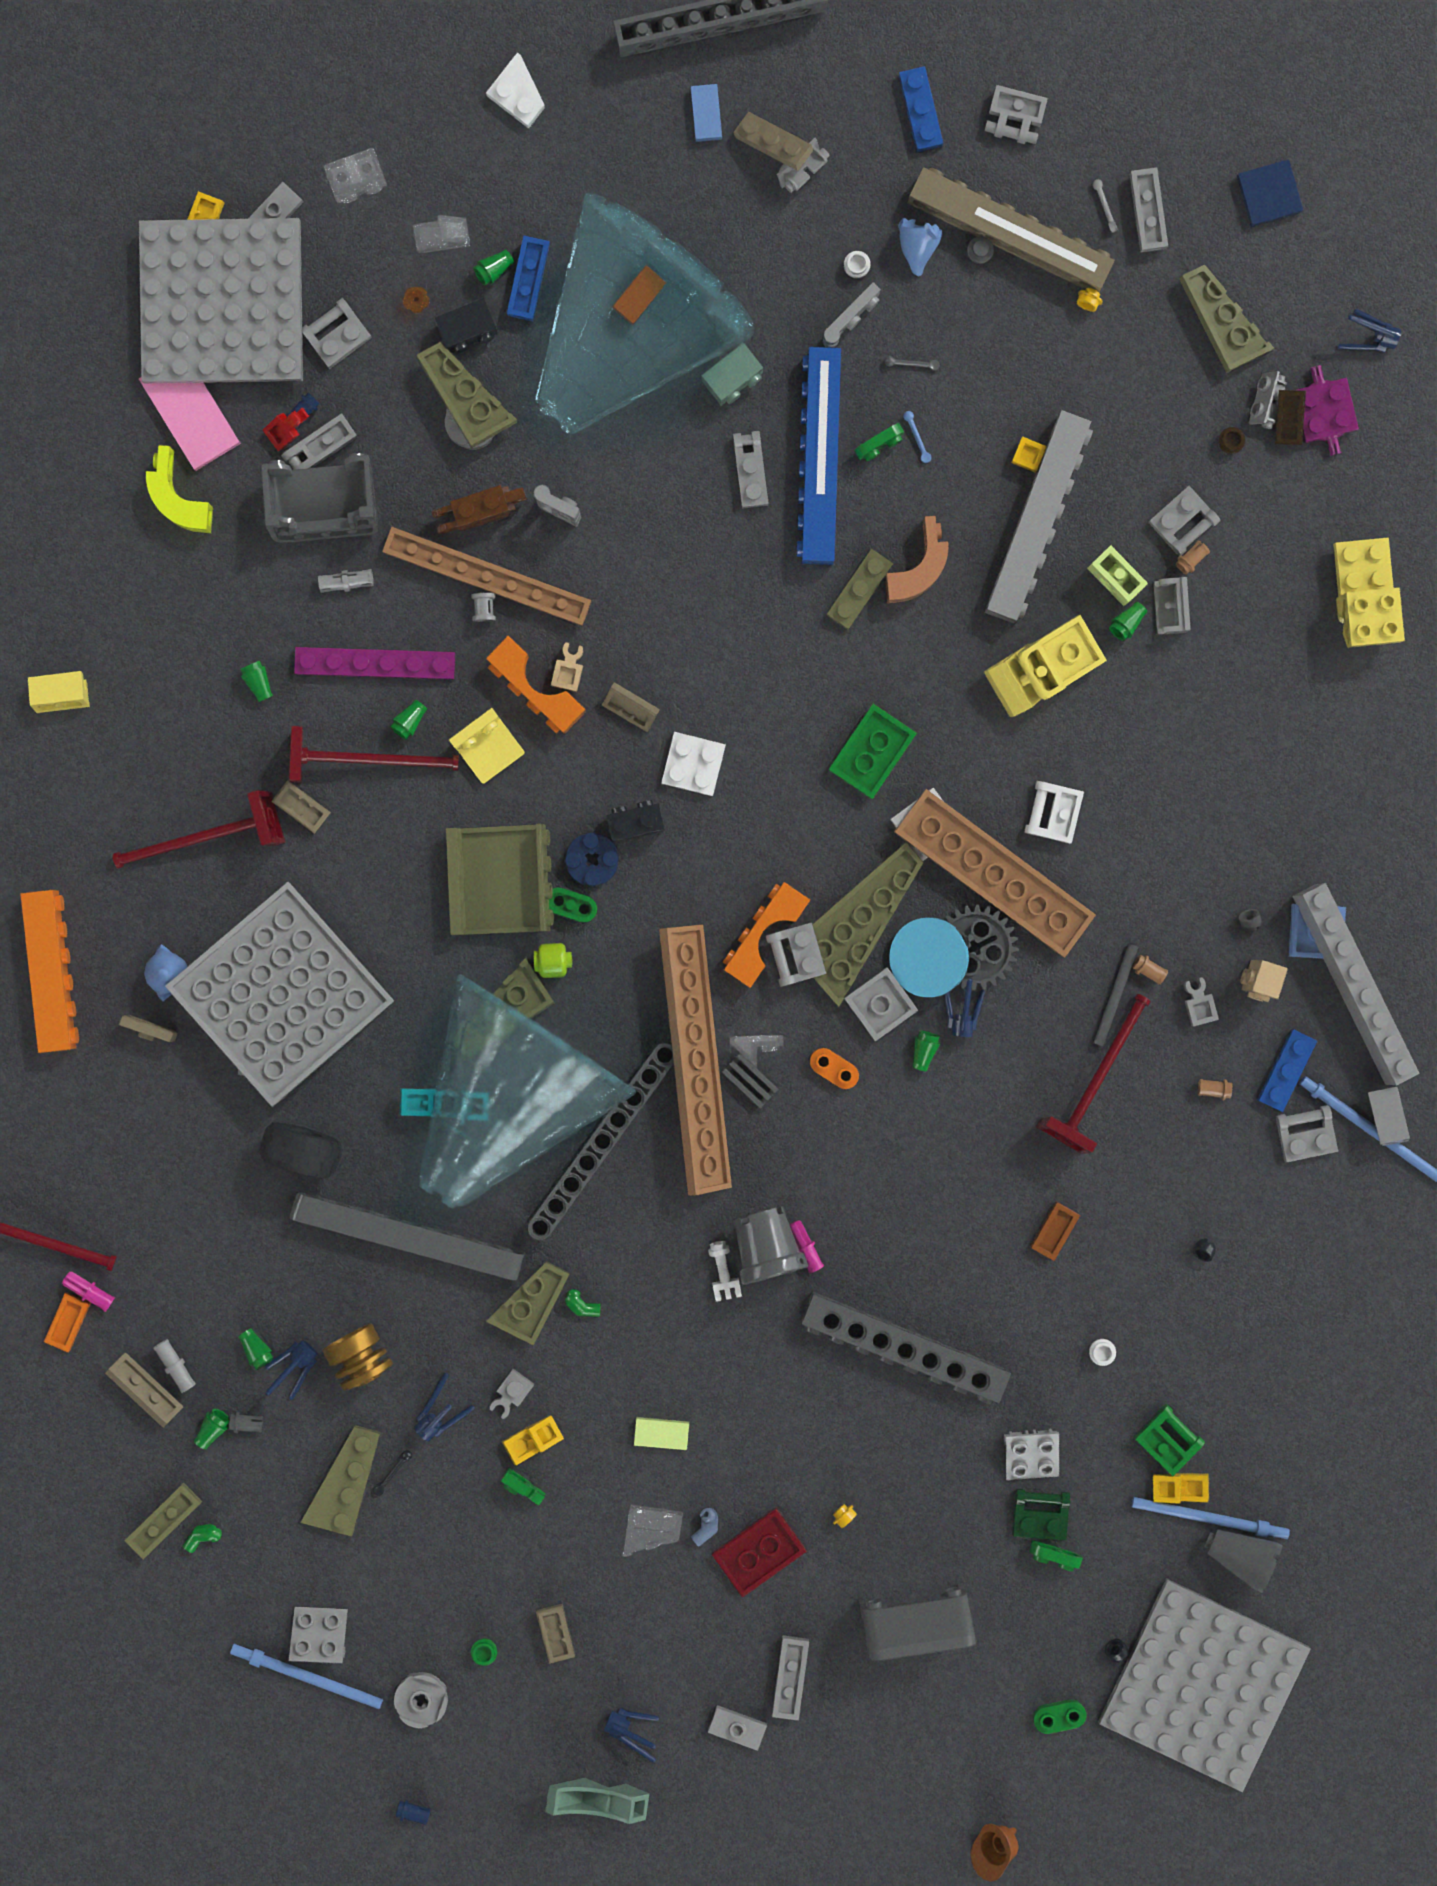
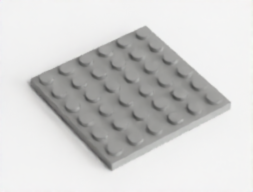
M299 218L139 221L141 375L143 383L303 381L301 220Z
M289 882L283 885L165 986L272 1107L394 1002L390 995Z
M1166 1579L1098 1722L1108 1729L1243 1792L1311 1648Z

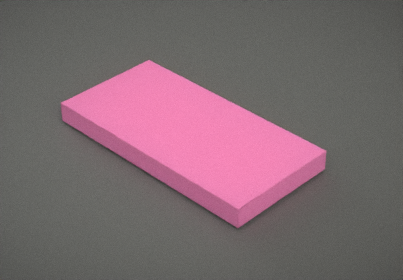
M142 377L139 378L195 471L241 444L204 383H143Z

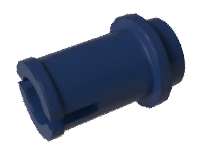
M309 392L305 396L302 394V399L286 416L288 417L293 411L298 412L301 408L310 415L313 410H318L317 406L320 403Z
M406 1799L405 1802L399 1801L395 1817L400 1818V1821L406 1819L426 1826L431 1808L408 1803Z

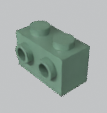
M743 342L702 375L701 381L721 406L726 402L731 404L741 396L740 391L747 385L751 388L762 379L760 375L763 374V367Z

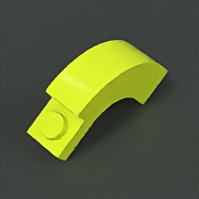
M158 445V453H154L153 467L157 469V472L146 471L148 492L155 506L174 524L186 530L211 533L213 506L208 502L187 501L177 495L172 482L174 450L170 446Z

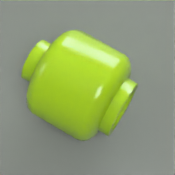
M563 943L541 944L538 951H534L535 972H539L542 978H561L566 975L567 968H572V952H566V947Z

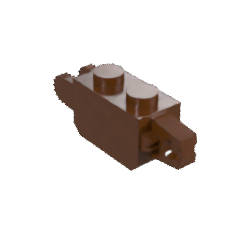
M501 485L450 501V505L438 508L431 513L433 518H441L454 513L456 520L438 526V534L456 529L465 531L511 515L510 512L516 510L514 504L525 501L527 498L523 487L510 491L508 486L501 487Z

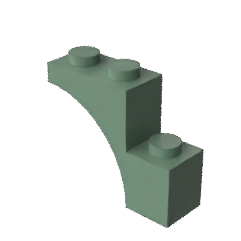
M581 1778L550 1785L545 1812L553 1816L559 1814L597 1815L631 1824L646 1820L649 1793L628 1784L608 1788L587 1778Z

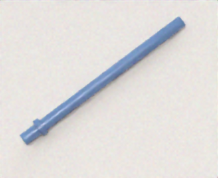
M1306 1076L1302 1078L1299 1085L1311 1092L1313 1098L1321 1099L1379 1141L1374 1124L1324 1089L1325 1086L1321 1083L1316 1084ZM1400 1143L1386 1145V1147L1437 1182L1436 1168Z

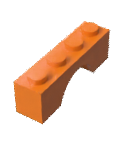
M507 636L486 658L490 663L487 668L497 678L503 675L510 682L507 687L517 697L522 693L529 700L526 705L536 715L540 712L548 718L545 723L556 734L559 730L565 734L586 713V709L567 691L556 695H545L535 691L526 679L525 670L529 658L528 654Z
M785 882L781 886L776 884L767 896L772 899L766 908L761 906L752 918L757 922L751 930L746 927L737 940L741 943L737 951L735 952L731 949L723 961L726 964L724 970L750 988L765 967L758 950L759 939L763 931L770 924L777 921L796 922L810 901L809 898Z

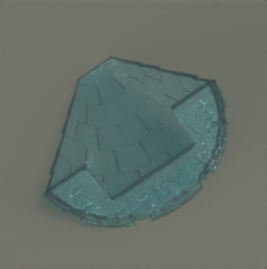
M586 193L583 197L584 201L579 227L575 231L562 297L558 301L553 331L550 334L544 368L535 399L540 404V410L558 420L560 428L568 434H575L603 419L604 416L661 388L663 384L692 371L695 367L722 355L725 351L749 341L755 333L752 329L754 323L744 306L735 295L720 290L724 283L678 242H672L667 238L662 240L660 238L662 235L660 229L643 217L615 201L612 204L608 203L605 205L603 203L606 199L594 193ZM647 265L666 284L635 323L631 325L612 308V305L641 269Z
M459 973L455 980L453 1003L450 1008L446 1041L443 1046L434 1107L431 1110L427 1144L423 1153L419 1175L421 1182L419 1186L430 1194L434 1190L443 1196L441 1201L453 1209L457 1205L464 1207L487 1192L490 1187L550 1151L551 1147L608 1113V1110L634 1096L636 1090Z

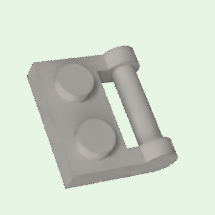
M343 297L336 302L337 305L311 325L302 327V333L329 369L372 338ZM342 314L346 315L348 320L318 341L315 334Z
M544 485L536 487L534 496L540 509L577 527L581 520L579 508L576 507L577 503L564 496L561 500L551 495L549 488Z
M1188 486L1148 523L1178 556H1182L1187 551L1186 548L1210 526L1214 527L1220 522V518ZM1198 512L1204 517L1180 540L1176 539L1174 534Z
M812 923L766 935L767 943L771 944L780 979L778 981L780 987L826 974ZM785 938L789 940L798 971L794 975H790L781 940Z
M1329 1105L1320 1106L1319 1110L1300 1114L1276 1116L1285 1162L1338 1152L1332 1123V1112ZM1322 1120L1323 1127L1289 1134V1126Z

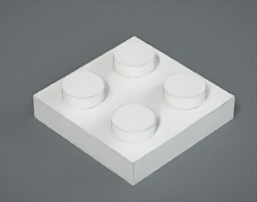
M674 732L661 784L713 797L726 745Z

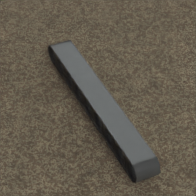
M663 1042L654 1048L537 1210L528 1225V1232L532 1238L544 1240L552 1233L674 1064V1060L672 1057L670 1061L662 1062L658 1059L657 1052L663 1047H667L672 1051V1044ZM646 1069L654 1070L657 1074L656 1081L653 1083L644 1082L642 1079L643 1071ZM635 1090L641 1094L642 1098L639 1104L632 1105L628 1103L626 1095L629 1091ZM615 1112L623 1113L626 1117L625 1124L622 1126L613 1125L611 1115ZM599 1134L608 1135L610 1145L605 1148L599 1147L595 1142L596 1136ZM585 1155L591 1156L595 1161L594 1167L584 1169L580 1165V1158ZM568 1177L576 1178L579 1182V1188L574 1191L568 1190L564 1185L565 1179ZM552 1199L561 1200L563 1210L553 1212L549 1208V1201ZM538 1220L546 1222L548 1230L543 1234L537 1233L533 1228L534 1222Z
M296 1192L289 1216L290 1219L510 1280H518L524 1254L516 1250L303 1192Z

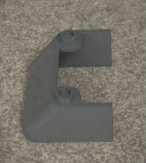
M963 1583L957 1584L958 1587L945 1589V1593L940 1596L941 1599L888 1607L880 1599L864 1602V1598L858 1599L864 1641L869 1659L875 1661L965 1648L976 1644L967 1592Z

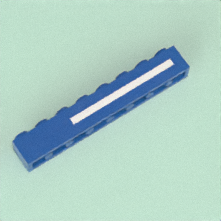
M809 347L808 355H803L802 371H807V382H802V398H807L806 408H801V424H806L805 435L800 436V451H805V461H800L799 477H804V488H799L798 504H803V514H798L797 529L802 530V541H797V557H802L801 564L833 565L835 560L841 348Z

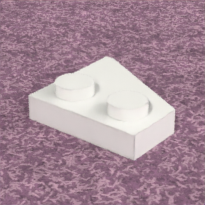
M517 53L486 92V95L529 129L545 106L521 55Z

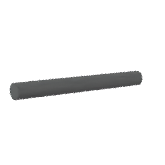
M1128 944L1094 1044L1104 1046L1139 948L1135 945Z

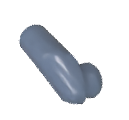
M705 1508L701 1511V1528L691 1536L698 1547L718 1531V1515L712 1508Z

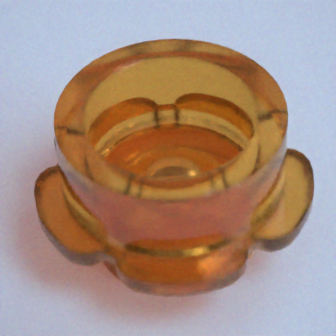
M422 287L408 288L403 298L404 306L407 309H411L414 313L422 312L423 308H427L429 305L427 291ZM415 297L419 298L418 302L414 301Z

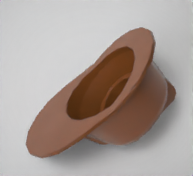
M990 1823L985 1824L971 1849V1862L974 1870L982 1879L990 1882L998 1880L1003 1875L1010 1861L1017 1855L1019 1847L1015 1836L1017 1832L1015 1828H1008L1003 1825L997 1826Z

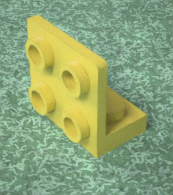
M492 708L449 739L483 784L525 754L524 750Z

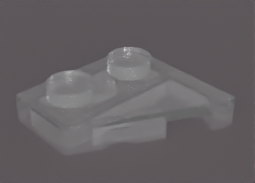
M630 1504L623 1556L628 1557L633 1552L642 1549L651 1550L661 1544L667 1545L679 1541L683 1512Z

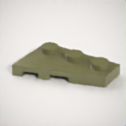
M546 1261L486 1322L534 1345L570 1273Z

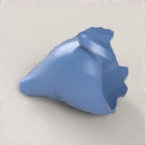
M903 218L898 224L902 252L912 273L916 276H921L927 261L940 243L942 230L936 224L931 226L929 223H925L924 226L915 225L914 219L908 221L906 218Z
M162 944L157 947L155 955L147 961L144 971L146 983L157 992L161 1001H164L171 995L165 986L185 970L187 964L181 957L172 953Z

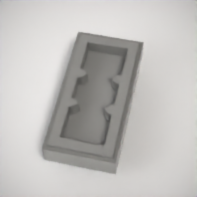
M282 182L248 219L289 218L301 206L303 200Z
M717 1705L708 1728V1733L758 1751L767 1723Z

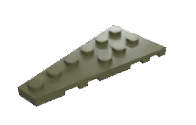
M904 843L812 924L826 974L813 978L838 1007L844 1000L848 990L923 864L920 857L907 843ZM789 944L786 948L792 953V950H791V947H790V944Z

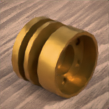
M372 1323L345 1335L322 1350L330 1366L343 1363L344 1367L335 1374L337 1379L349 1375V1378L340 1384L343 1391L371 1382L382 1375L393 1364L389 1357L378 1362L377 1359L387 1352L385 1348L372 1351L371 1346L380 1339Z

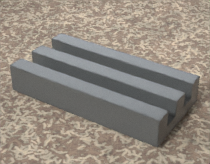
M741 1053L722 1071L760 1109L779 1090ZM740 1060L770 1088L768 1093L737 1065ZM733 1068L763 1096L761 1100L730 1073Z

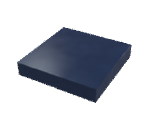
M1289 159L1237 175L1251 227L1302 213L1303 206Z

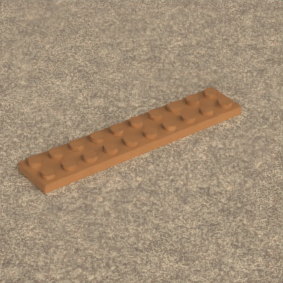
M703 925L659 929L688 1195H699L732 1188Z

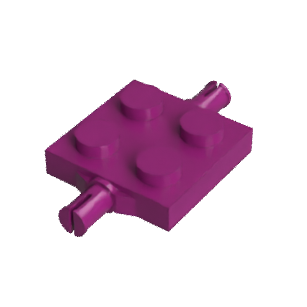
M1321 365L1310 368L1314 383L1309 387L1297 389L1306 390L1303 437L1305 443L1317 440L1327 441L1330 456H1334L1335 454H1341L1338 438L1343 434L1357 431L1359 427L1347 377L1334 381L1324 380Z

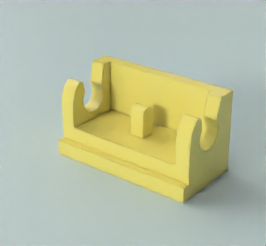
M81 671L28 677L30 706L36 713L90 707L87 681L83 679Z

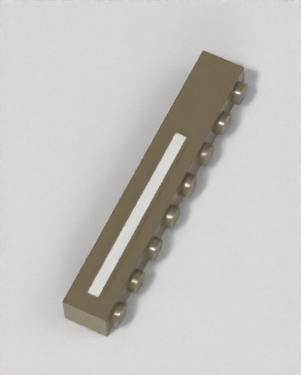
M923 167L909 196L908 204L976 237H985L994 246L1083 289L1092 288L1098 292L1101 290L1115 261L1110 258L1109 253L1101 249H1096L1095 251L1087 247V244L1079 238L1073 237L1071 239L1062 235L1063 232L1054 226L1046 227L1040 224L1039 220L1032 215L1025 214L1023 216L1015 212V208L1007 203L998 204L992 201L988 194L982 191H977L976 193L968 189L967 185L962 181L956 179L951 181L943 177V173L934 168H929L928 170Z

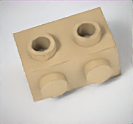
M1251 960L1249 968H1245L1241 976L1242 990L1249 992L1247 997L1258 1001L1269 1002L1270 998L1278 999L1288 968L1264 960Z

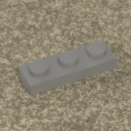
M1157 167L1131 171L1129 176L1140 252L1167 249L1168 240Z
M782 1636L772 1717L799 1721L809 1648V1639Z

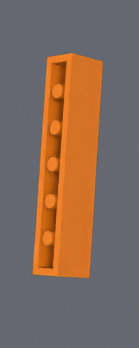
M58 890L21 893L38 1053L76 1049V1043H79V1032L73 1023V1017L76 1016V1005L74 1001H71L70 990H73V979L71 974L68 975L67 964H70V952L68 948H65L64 937H67V925L65 921L62 922L61 911H64L63 896L59 895Z

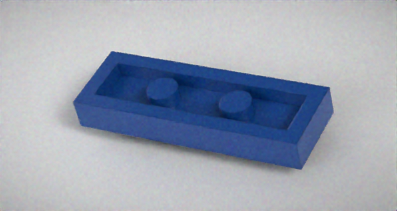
M925 66L899 72L898 76L917 153L943 147V139Z
M523 235L507 316L534 321L550 241Z
M1291 1029L1257 1099L1258 1101L1280 1112L1284 1111L1317 1040Z

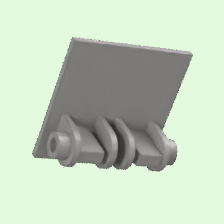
M1048 1429L1038 1431V1433H1036V1430H1032V1434H1029L1028 1430H1025L1024 1434L1022 1432L1012 1433V1431H1009V1434H1004V1444L1006 1445V1480L1059 1476V1432Z
M295 1607L289 1661L343 1664L346 1651L344 1644L348 1609Z

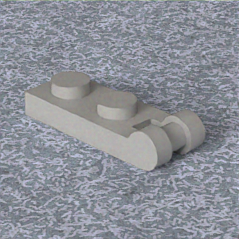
M874 282L826 329L823 337L825 347L835 348L838 345L840 335L847 328L851 331L860 322L861 318L859 316L865 309L870 312L880 300L877 297L881 289Z
M341 413L285 451L281 457L285 463L291 465L293 470L313 468L358 438V436ZM304 452L308 459L301 462L298 456Z
M752 431L750 435L733 434L742 509L768 506L760 431ZM753 445V452L743 453V446Z

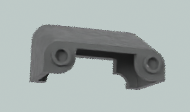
M353 453L344 460V465L292 470L289 465L281 460H274L269 462V464L262 465L265 525L274 541L289 543L365 536L378 532V517L369 455Z

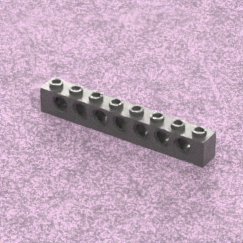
M704 0L613 21L614 33L621 58L826 12L828 0Z
M813 1291L801 1318L802 1325H805L804 1330L812 1334L819 1335L820 1332L830 1335L829 1340L840 1345H844L845 1342L855 1345L854 1350L865 1355H868L869 1352L879 1355L878 1359L882 1362L893 1365L895 1361L904 1365L903 1370L917 1375L920 1371L927 1374V1379L934 1383L942 1385L943 1381L953 1385V1390L965 1395L968 1391L977 1394L976 1399L987 1404H991L992 1401L1000 1403L1011 1376L1008 1369ZM827 1314L837 1315L838 1322L834 1326H827L823 1323L824 1317ZM855 1323L860 1324L863 1327L861 1334L851 1336L848 1333L849 1327ZM883 1333L887 1336V1341L884 1345L876 1346L873 1344V1338L876 1334ZM903 1343H908L912 1347L911 1352L906 1356H901L897 1352L898 1347ZM927 1353L936 1355V1361L930 1366L922 1363V1359ZM952 1363H958L961 1367L956 1375L947 1374V1368ZM976 1373H983L985 1375V1380L980 1385H974L971 1382L973 1375Z

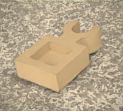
M566 642L563 646L565 661H556L551 686L577 692L583 665L576 664V662L583 655V647L579 646L578 652L575 655H571L568 652L569 643Z

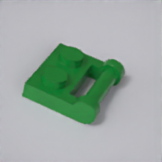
M1165 1404L1134 1438L1174 1476L1203 1447L1205 1441L1200 1436H1195L1172 1413L1173 1409L1168 1404ZM1164 1421L1189 1444L1185 1450L1160 1427Z

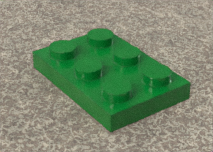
M872 704L828 770L870 799H873L917 733L875 704Z

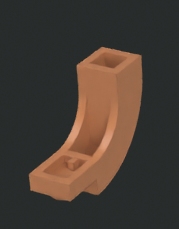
M928 516L923 519L925 553L922 562L910 571L886 574L887 603L904 602L918 597L935 583L944 569L948 556V542H938L937 540L942 538L941 523H936V516Z

